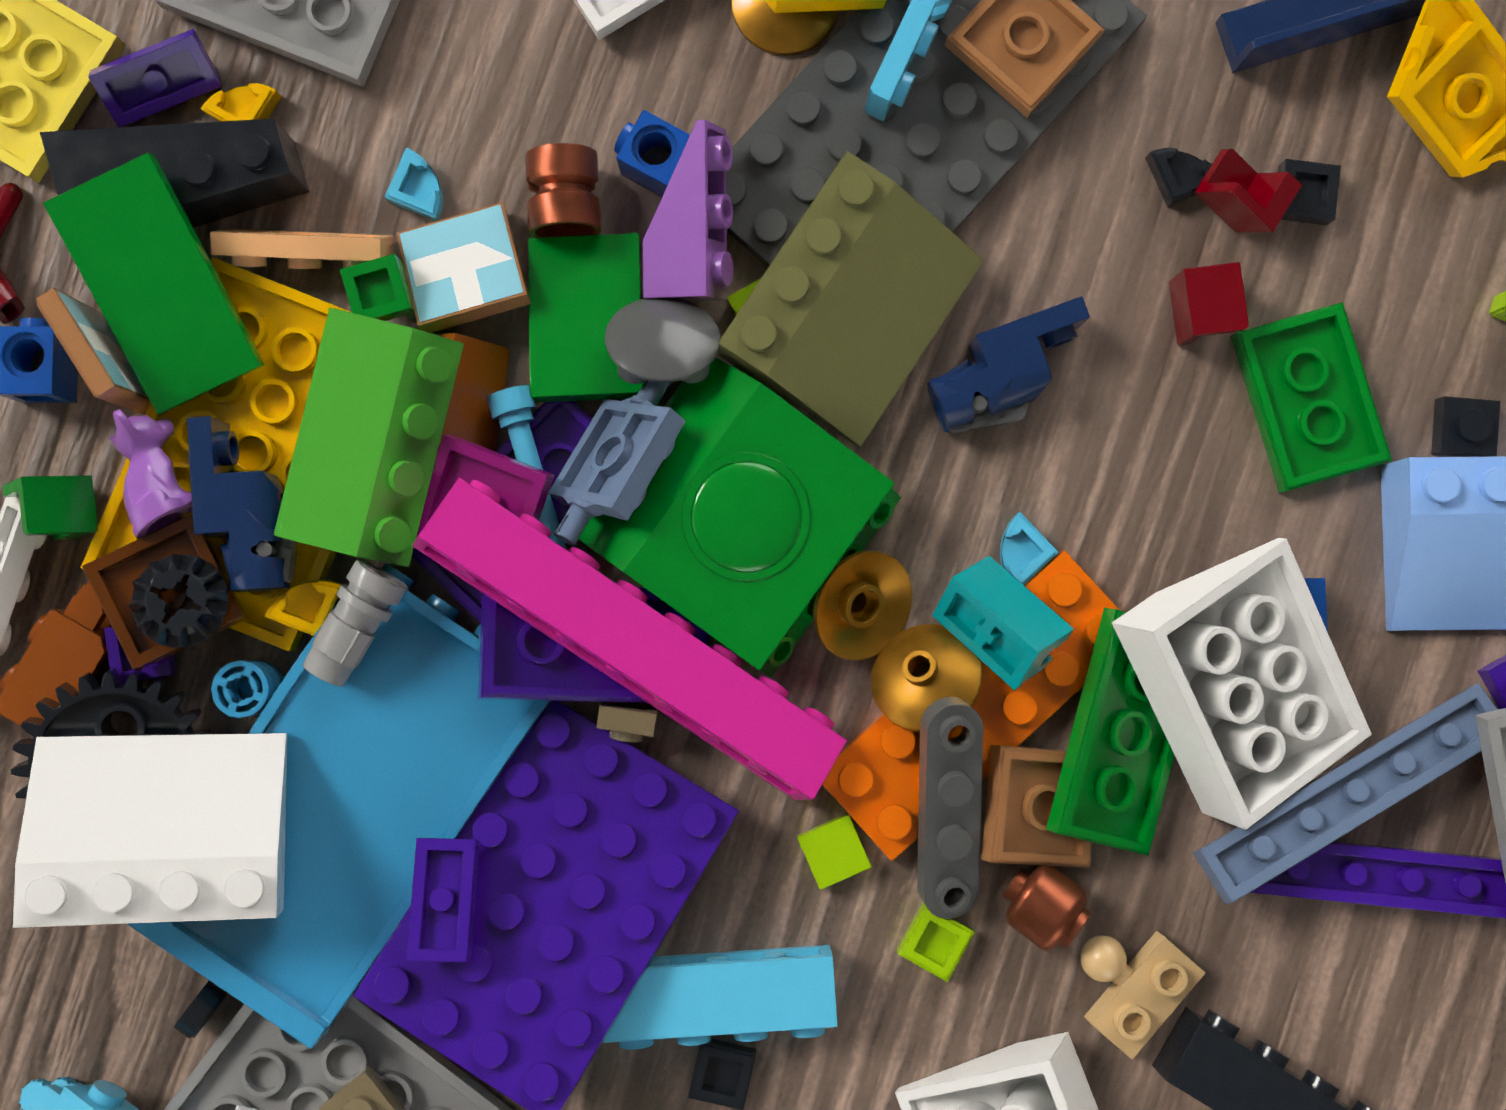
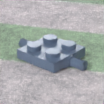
M646 380L638 394L633 395L631 398L622 401L604 399L548 493L562 505L570 507L559 527L553 533L558 539L575 547L590 518L606 515L628 520L632 512L643 502L650 481L662 461L672 452L675 439L685 423V420L673 409L657 406L672 382Z

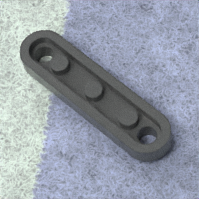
M944 697L933 702L925 710L920 723L917 890L928 910L933 915L943 919L956 918L970 910L977 899L979 889L983 723L979 714L966 701L957 697ZM959 725L963 726L962 732L958 737L948 739V734L952 728ZM958 888L954 894L944 898L948 890Z

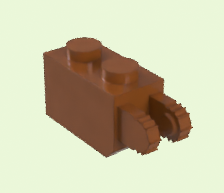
M87 581V584H81L82 587L77 589L78 594L72 597L66 609H50L49 613L39 618L31 628L28 635L30 645L19 663L12 666L6 672L0 682V714L20 726L29 717L44 719L35 705L45 697L60 703L55 689L65 682L72 685L79 692V677L88 672L95 677L99 686L102 685L104 673L110 669L104 628L112 626L90 581Z

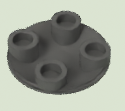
M644 298L634 301L614 314L605 331V346L609 356L617 365L618 376L632 384L643 383L646 380L655 382L682 380L687 383H698L709 375L710 364L719 351L720 333L713 318L699 306L678 298Z

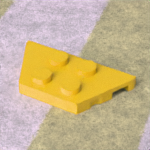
M1425 0L1387 98L1450 177L1463 178L1487 169L1494 162L1506 161V42L1474 0Z

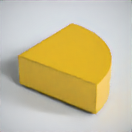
M249 83L248 86L236 87L226 92L222 90L216 92L203 104L201 110L217 122L268 119L282 96L277 90L264 84Z
M312 580L297 584L279 595L271 604L264 617L314 636L333 609L338 598L337 592L342 584L328 580Z

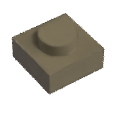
M602 702L599 706L596 728L610 730V738L615 740L642 742L643 736H654L659 723L660 711L652 705L645 703Z
M369 1065L326 1100L319 1110H405V1108L373 1067Z

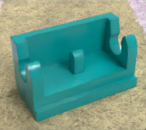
M990 556L953 576L932 614L941 625L1013 690L1020 688L1025 681L1044 669L1053 660L1049 653L1064 643L1074 630V628Z

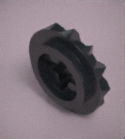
M172 553L170 556L158 561L149 562L147 569L139 578L133 581L132 601L128 606L133 612L137 629L158 644L175 648L197 645L210 638L220 628L227 615L229 593L226 582L221 573L212 564L198 556ZM182 584L188 585L186 595L194 600L193 603L202 606L200 612L194 609L189 611L179 609L175 616L169 615L171 605L164 601L162 596L157 595L159 589L165 592L167 590L178 591Z

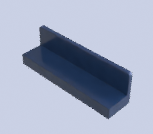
M1265 0L1223 13L1215 24L1231 71L1235 73L1419 16L1425 0Z

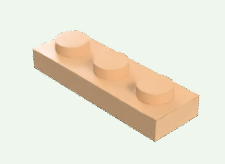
M224 229L210 232L211 255L231 256L232 265L241 267L267 266V257L287 258V267L293 269L322 268V259L343 260V268L394 254V235Z

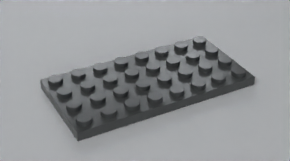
M886 0L884 9L857 10L732 147V165L730 170L726 171V194L729 195L732 202L733 220L727 232L768 268L846 151H849L895 181L954 233L1138 30L1147 15L1130 0H1071L1105 31L1096 44L1035 111L1026 118L944 46L946 38L981 1L952 0L945 18L933 21L939 27L926 57L923 58L915 54L908 72L916 76L903 106L899 107L892 104L883 122L866 114V102L870 87L911 0Z

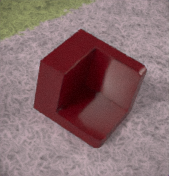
M1230 148L1222 149L1194 193L1235 232H1274L1302 185L1290 172L1257 173L1234 149Z
M1240 262L1185 268L1169 281L1178 346L1191 344L1201 336L1241 332L1249 326Z

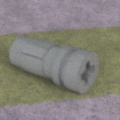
M358 559L346 576L350 582L349 585L342 584L339 588L337 596L340 600L334 611H330L312 642L313 647L302 664L314 676L339 687H344L354 668H357L376 636L375 632L382 621L388 622L394 611L390 606H398L408 588L406 584L390 573Z

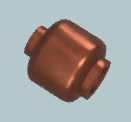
M1040 865L1032 874L1021 868L1002 895L1011 902L1006 912V921L1009 926L1044 951H1051L1058 945L1067 949L1092 913L1091 910L1085 907L1088 902L1087 891L1054 866Z

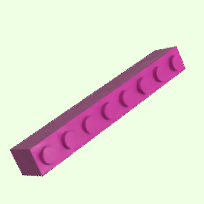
M460 477L416 538L412 545L414 548L793 800H814L847 742L845 738L832 730L835 724L830 718L809 707H806L803 711L786 699L789 692L783 686L764 676L756 679L741 669L740 666L743 662L736 654L716 644L710 648L693 635L696 630L689 622L669 612L663 616L645 604L648 597L636 586L623 580H619L617 584L598 572L600 564L586 552L575 547H571L567 551L549 538L551 535L549 528L539 520L527 514L517 517L499 505L502 498L489 486L477 480H472L469 484Z

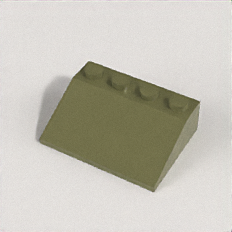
M846 151L719 340V356L860 448L984 260L895 181L849 151Z

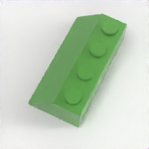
M329 308L274 531L275 536L354 557L409 567L414 548L412 545L416 540L464 343L412 327Z

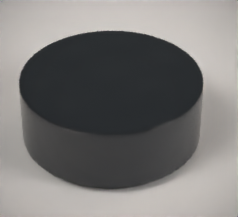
M209 980L173 1028L189 1039L191 1037L195 1038L228 993Z

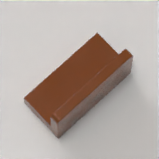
M457 333L437 334L438 336L464 343L439 447L443 435H454L496 452L500 423L499 420H492L486 397L505 389L510 351L507 347Z

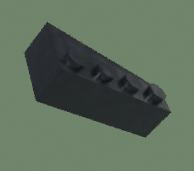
M275 119L40 132L58 195L137 157L151 153L157 158L193 228L310 192L295 142Z

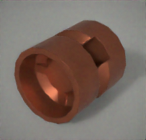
M571 143L546 144L528 150L525 154L526 180L528 189L536 193L527 201L530 235L535 238L599 235L602 232L599 197L590 193L596 189L595 183L599 180L596 150L588 146Z

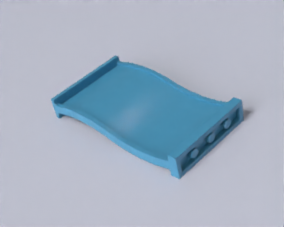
M385 563L381 569L398 578L408 588L398 606H390L394 613L388 622L382 621L375 632L374 640L358 667L352 671L344 687L332 685L308 672L302 665L313 647L312 642L321 629L320 627L280 683L249 734L287 733L284 910L277 918L127 924L310 1049L327 1036L337 1021L338 1015L355 993L409 909L412 897L416 838H457L550 702L478 699L481 625H478L474 633H471L455 622L461 613L433 593L427 602L423 601L408 591L414 581L388 563Z

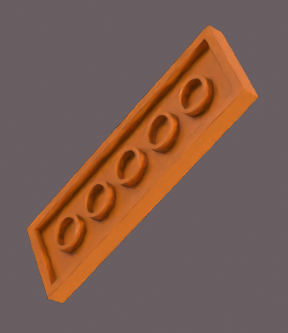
M1065 550L1060 551L1024 585L1074 628L1069 638L1049 653L1053 660L1044 669L1025 681L1017 690H1013L981 661L983 667L982 688L972 708L979 714L983 723L982 779L989 771L991 745L1019 746L1084 686L1104 608L1119 610ZM882 713L841 750L822 785L883 853L893 861L918 838L920 732L903 729L892 723ZM959 725L952 728L948 734V739L958 737L962 732L963 726Z

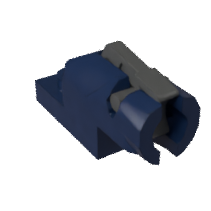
M1083 297L1072 299L975 335L968 345L974 364H971L970 359L947 373L929 380V383H927L932 407L942 430L956 434L1022 421L1026 416L1028 403L1034 401L1052 381L1040 342H1044L1046 349H1051L1078 337L1076 329L1090 318Z
M211 416L187 418L194 534L212 538L226 537V544H221L220 546L228 574L229 591L247 592L290 588V582L294 580L297 542L274 535L284 494L277 476L264 471L233 472L232 465H236L239 460V445L236 434L230 431V424Z

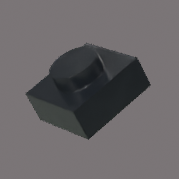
M1450 396L1435 399L1431 454L1459 457H1496L1500 401Z

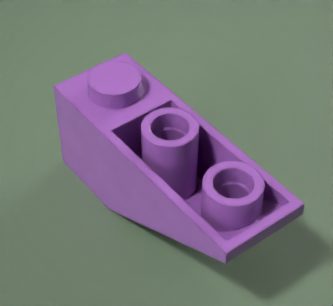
M707 120L696 121L643 239V298H678L686 301L727 300V286L731 284L733 279V261L730 253L727 252V229L732 224L733 206L729 195L726 194V171L731 168L733 153L730 139L726 136V129Z

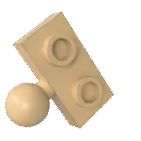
M1158 931L1151 936L1128 965L1126 952L1116 939L1104 935L1095 936L1089 939L1081 950L1080 961L1082 968L1090 978L1099 982L1112 981V984L1084 1017L1133 1060L1206 972Z

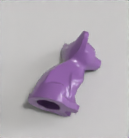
M120 409L114 411L113 417L116 431L115 435L110 437L114 448L130 460L124 481L123 498L129 520L133 526V534L137 539H140L186 516L193 515L192 494L179 486L175 477L173 462L162 450L165 442L174 434L172 421L169 418L155 421L147 415L130 416L127 418Z

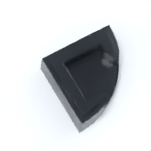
M1177 148L1157 149L1149 152L1145 157L1167 207L1195 196L1194 192L1212 165L1205 159L1202 161L1191 154L1178 151Z

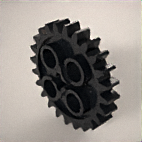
M111 668L104 673L102 685L99 686L95 677L88 672L79 677V692L72 685L65 682L55 689L60 703L45 697L35 705L44 719L29 717L22 722L21 727L34 738L21 739L13 745L12 750L27 756L28 760L18 763L13 767L11 774L30 779L37 737L124 736L119 734L111 724V715L114 711L128 712L136 719L138 732L134 736L152 734L205 735L212 733L210 729L193 730L191 724L201 714L199 708L182 713L178 708L185 697V692L180 691L169 699L162 696L165 686V679L163 678L158 679L147 689L142 687L143 678L141 671H134L126 683L121 684L116 668ZM29 783L15 793L16 798L25 799L27 797Z

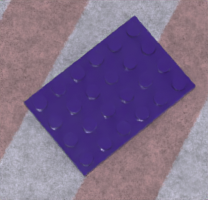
M558 701L549 702L456 838L480 841L471 963L406 961L410 905L353 995L527 1110H563L739 814V810L630 744L610 738V732L605 729L596 728L597 724Z

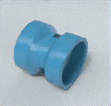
M240 660L230 662L220 668L213 678L211 687L213 701L218 709L228 716L236 718L258 716L262 713L283 681L284 676L277 666L268 661ZM238 688H240L243 697L239 694Z

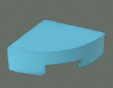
M406 147L384 198L390 204L431 221H438L441 219L443 211V193L440 182L426 161L419 154Z
M1021 512L1017 513L1008 523L1000 544L1001 566L1023 585L1059 553Z

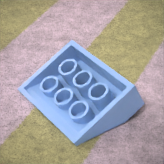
M1506 456L1408 457L1380 465L1386 631L1506 630Z

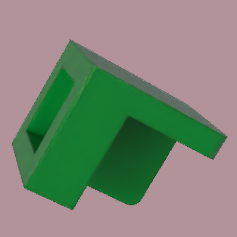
M395 254L340 269L352 313L383 321L405 316L412 323L417 322L404 264Z
M92 475L24 476L2 485L3 497H19L22 529L25 535H53V540H72L98 531Z

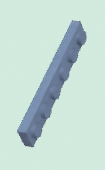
M1479 683L1472 685L1306 784L1248 829L1244 830L1235 827L1193 852V855L1224 904L1233 903L1481 752L1475 715L1498 709Z

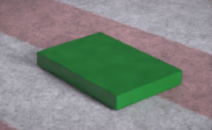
M639 233L528 238L529 297L531 304H529L530 397L534 399L535 403L628 399L633 397V395H637L644 382L632 384L618 376L617 365L609 356L605 346V331L609 321L616 312L624 306L642 299L641 241Z
M1343 302L1236 332L1231 336L1279 493L1392 461Z

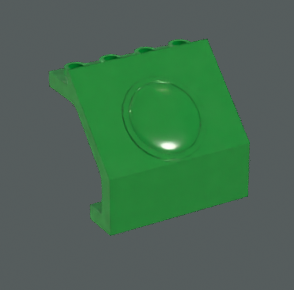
M715 357L710 364L709 375L704 380L698 383L683 381L664 406L673 409L685 420V423L675 439L672 452L662 461L650 481L643 502L632 512L628 520L606 515L590 518L579 540L749 664L772 678L780 665L790 658L795 644L813 621L814 603L819 588L837 563L849 555L865 549L878 529L889 521L894 507L901 497L892 488L895 484L892 480L761 382Z

